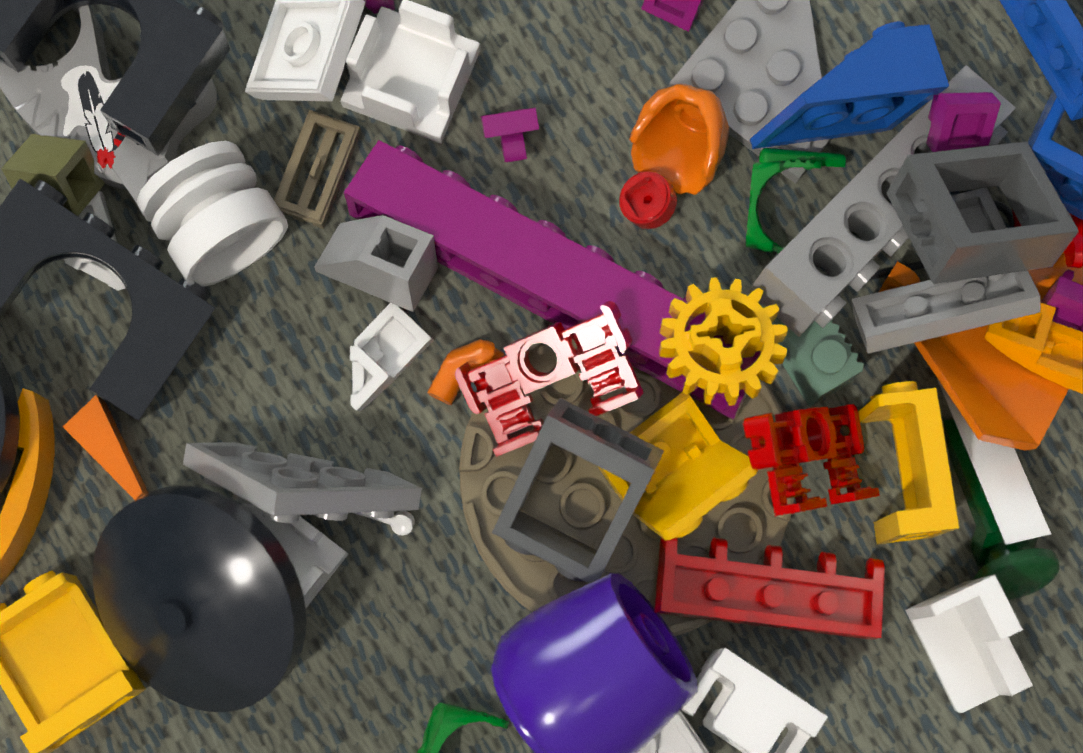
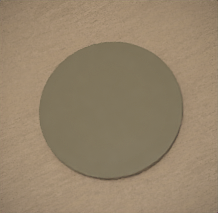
M572 339V345L575 349H577L576 343ZM544 343L532 345L529 350L531 365L539 372L548 373L554 371L557 365V356L552 347ZM634 366L632 367L644 394L638 400L597 416L629 433L681 393V391ZM581 369L569 377L526 394H531L533 401L528 403L535 421L542 418L543 422H545L547 415L560 398L589 412L588 410L592 407L590 399L594 397V391L591 384H588V379L581 381L579 374L582 372ZM761 380L759 395L754 399L747 395L734 420L692 398L718 438L749 456L748 450H752L751 439L745 437L744 419L772 412L773 421L776 422L774 414L782 413L772 391ZM622 387L600 397L603 401L627 390L625 387ZM485 409L480 414L472 412L462 442L459 467L460 492L465 519L476 548L492 575L517 602L530 612H533L541 606L589 583L566 578L556 569L555 565L534 554L525 555L514 551L505 543L503 538L492 533L535 442L496 457L492 449L498 443L484 415L488 412V409ZM532 424L510 433L511 438L534 429V426ZM553 443L521 511L598 550L622 501L597 465ZM772 468L758 470L749 479L747 488L740 495L728 501H721L703 516L701 524L694 531L686 536L679 537L677 554L709 558L711 540L714 537L724 538L728 543V561L763 565L766 546H780L791 514L779 516L774 514L767 471H772ZM794 497L787 499L788 504L794 502ZM632 514L600 578L611 573H619L629 580L655 608L661 537ZM660 614L674 636L690 632L713 621Z

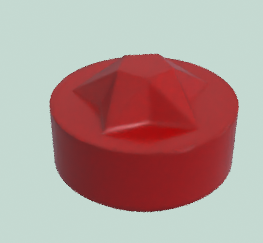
M651 171L640 172L632 176L624 184L619 197V205L623 215L633 224L643 229H654L665 224L672 217L677 204V196L673 186L663 176Z

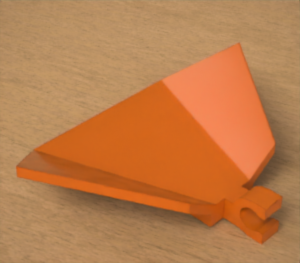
M1063 252L1053 267L1028 270L1040 294V302L1057 279L1068 269L1074 271L1072 281L1083 285V266L1082 268L1067 267ZM897 261L879 292L919 283L920 278L910 268ZM988 325L914 343L978 440L1024 451L1036 449L1040 445L1069 390L1068 388L1026 369L996 349L984 338Z

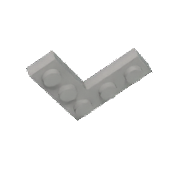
M987 187L952 195L971 233L1007 228ZM1021 271L933 284L931 280L853 298L852 307L854 318L869 354L1040 313V294L1029 272Z

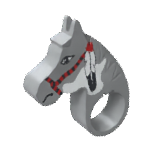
M89 5L73 9L80 14L81 19L78 39L73 48L64 57L57 60L58 65L53 67V63L36 66L37 71H33L30 66L24 65L18 73L0 62V88L15 110L36 134L86 141L94 158V174L107 185L128 190L136 202L140 190L149 179L170 161L177 158V149L184 137L212 113L217 102V89L211 78L159 156L110 127L100 109L122 78L117 80L111 79L100 23Z

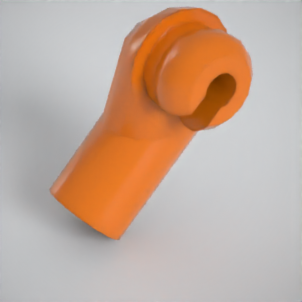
M481 339L451 350L446 355L427 394L452 406L460 390L455 378L456 369L466 362L473 369L504 356V353L496 349L493 342Z

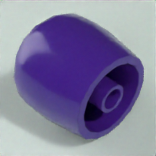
M611 573L541 606L514 624L502 635L497 644L491 666L495 691L507 716L534 753H637L698 693L696 676L678 640L660 614L654 613L655 608L647 598L619 573Z

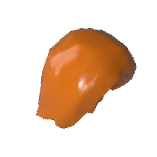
M676 84L658 90L643 105L629 138V141L633 143L631 156L634 169L638 173L651 171L660 174L673 186L676 194L690 193L696 195L714 179L715 172L725 154L729 138V125L720 99L712 91L699 89L687 84Z

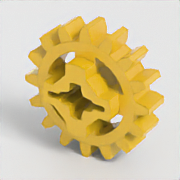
M717 277L710 279L706 293H702L694 284L688 286L686 293L687 303L674 298L669 308V314L672 318H663L659 334L668 339L661 341L659 356L674 358L668 364L667 376L673 378L683 374L686 380L682 392L686 395L693 392L697 386L704 389V403L706 404L712 403L716 393H724L729 406L735 405L739 390L742 389L752 399L756 398L761 390L760 380L772 384L778 374V369L774 364H782L788 349L778 344L784 341L788 332L787 326L780 324L772 325L779 312V307L777 304L763 308L759 304L763 290L760 288L752 291L749 296L742 294L740 279L735 278L730 290H722ZM705 312L706 318L702 324L691 325L690 331H685L688 324L696 316ZM723 335L724 342L726 344H732V347H723L721 340L718 338H714V336ZM755 351H761L757 361L741 372L742 359L753 357Z

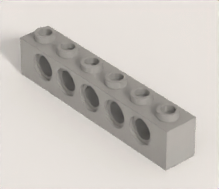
M965 65L948 82L949 87L941 93L992 92L1001 102L989 146L998 145L1008 134V131L1001 124L1016 107ZM932 100L764 268L748 290L750 293L757 288L763 290L760 302L765 307L777 304L779 307L777 318L798 337L814 321L824 328L847 303L839 295L848 286H851L858 292L881 267L873 259L882 250L891 257L909 238L893 205L886 200L890 201L886 192L908 155L932 152L926 144L931 126L928 114ZM850 231L856 233L862 240L853 236ZM815 265L822 267L829 276L820 273Z

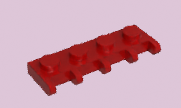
M662 537L660 539L654 613L871 640L882 637L885 565L881 559L869 558L865 566V577L858 578L836 575V555L829 552L820 553L817 561V572L782 568L783 553L781 546L767 545L764 552L763 565L728 561V543L724 538L714 537L711 540L709 558L677 554V537L671 540H664Z

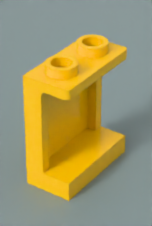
M915 381L898 382L882 386V393L871 396V401L860 409L858 414L860 423L889 421L892 425L905 510L896 511L873 522L876 544L928 539L958 529L959 524L937 389L918 390L917 382Z
M54 571L46 572L30 581L23 588L26 595L7 607L5 603H0V685L28 730L20 738L29 753L53 752L146 690L138 675L129 667L113 645L104 628L98 610L77 576L63 572L56 575Z

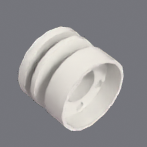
M227 140L210 142L199 146L170 161L143 186L136 201L145 219L152 222L151 226L158 239L170 241L167 248L168 253L189 286L195 282L202 287L209 286L234 276L269 253L283 238L288 228L287 219L269 192L261 188H254L257 183L256 173L251 166L246 165L244 155L238 146Z

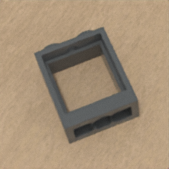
M1027 141L908 155L886 192L933 284L1053 267L1079 232L1070 213L1066 210L1047 177L1044 168L1040 165ZM1000 186L1021 227L971 233L949 192Z
M560 398L547 415L492 533L503 538L505 543L514 551L525 555L534 554L555 565L556 569L566 578L578 582L586 581L592 583L600 579L664 450ZM553 443L631 483L598 550L521 511Z

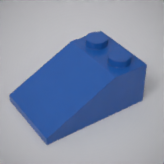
M897 21L885 24L874 30L869 41L859 49L848 53L844 57V61L803 92L751 137L752 149L892 130L932 100L933 95H938L949 87L930 24L906 27L904 22Z

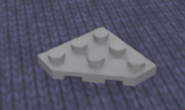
M737 0L670 81L669 87L676 84H687L699 89L712 91L720 99L729 125V134L759 156L763 148L752 149L750 138L822 78L810 0ZM830 139L768 148L822 152ZM790 168L780 173L796 184L807 170L804 168Z
M236 442L186 443L183 465L204 476V483L227 489L233 493L232 498L235 501L255 505L263 510L265 518L276 522L294 523L299 520V515L312 514L322 519L342 521L347 519L348 513L359 512L375 518H392L395 511L418 510L422 491L421 487L390 472L366 468L363 474L349 468L333 467L334 461L289 453L287 459L279 455L257 452V446Z

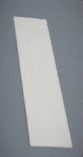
M938 380L1005 544L1051 535L1015 449L978 440Z

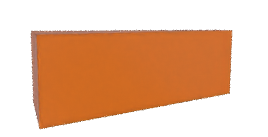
M95 395L63 428L136 500L147 494L148 491L105 400Z

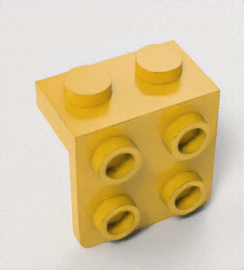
M683 392L630 432L636 437L664 450L633 512L636 518L664 540L683 537L694 531L701 524L703 516L721 501H728L740 495L747 488L749 479L758 472V470H754L751 467L749 456L718 438L692 397ZM597 466L621 501H623L631 483Z

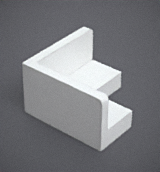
M995 575L963 582L905 610L956 712L963 713L999 695L1013 696L1033 686L1009 639V636L1023 629Z

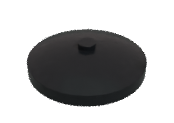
M170 486L151 491L122 508L104 528L99 538L93 561V589L96 605L104 628L113 645L129 667L149 686L165 697L193 709L209 712H231L247 708L261 701L289 676L298 662L305 641L306 607L304 595L295 568L286 551L272 532L254 514L234 500L217 492L193 486Z

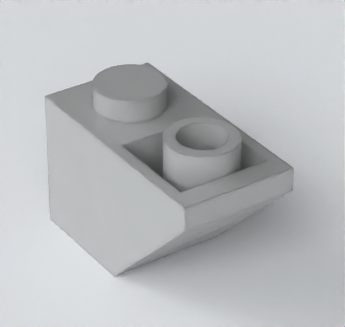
M381 215L340 223L314 267L315 271L414 312L437 271L438 264L433 235Z

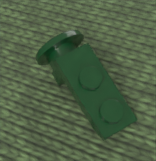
M954 419L943 421L942 426L950 459L976 525L971 549L977 566L983 565V567L976 573L974 579L995 575L1007 600L1025 597L1041 590L1051 583L1059 573L1060 567L1056 553L1048 549L1035 548L1038 538L1005 544Z

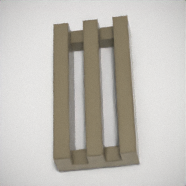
M309 110L274 198L283 215H289L295 220L312 223L313 226L324 229L360 137L361 129L359 126ZM318 126L326 128L327 130L297 204L289 202L317 128ZM338 133L343 134L344 138L315 211L309 209L337 135Z

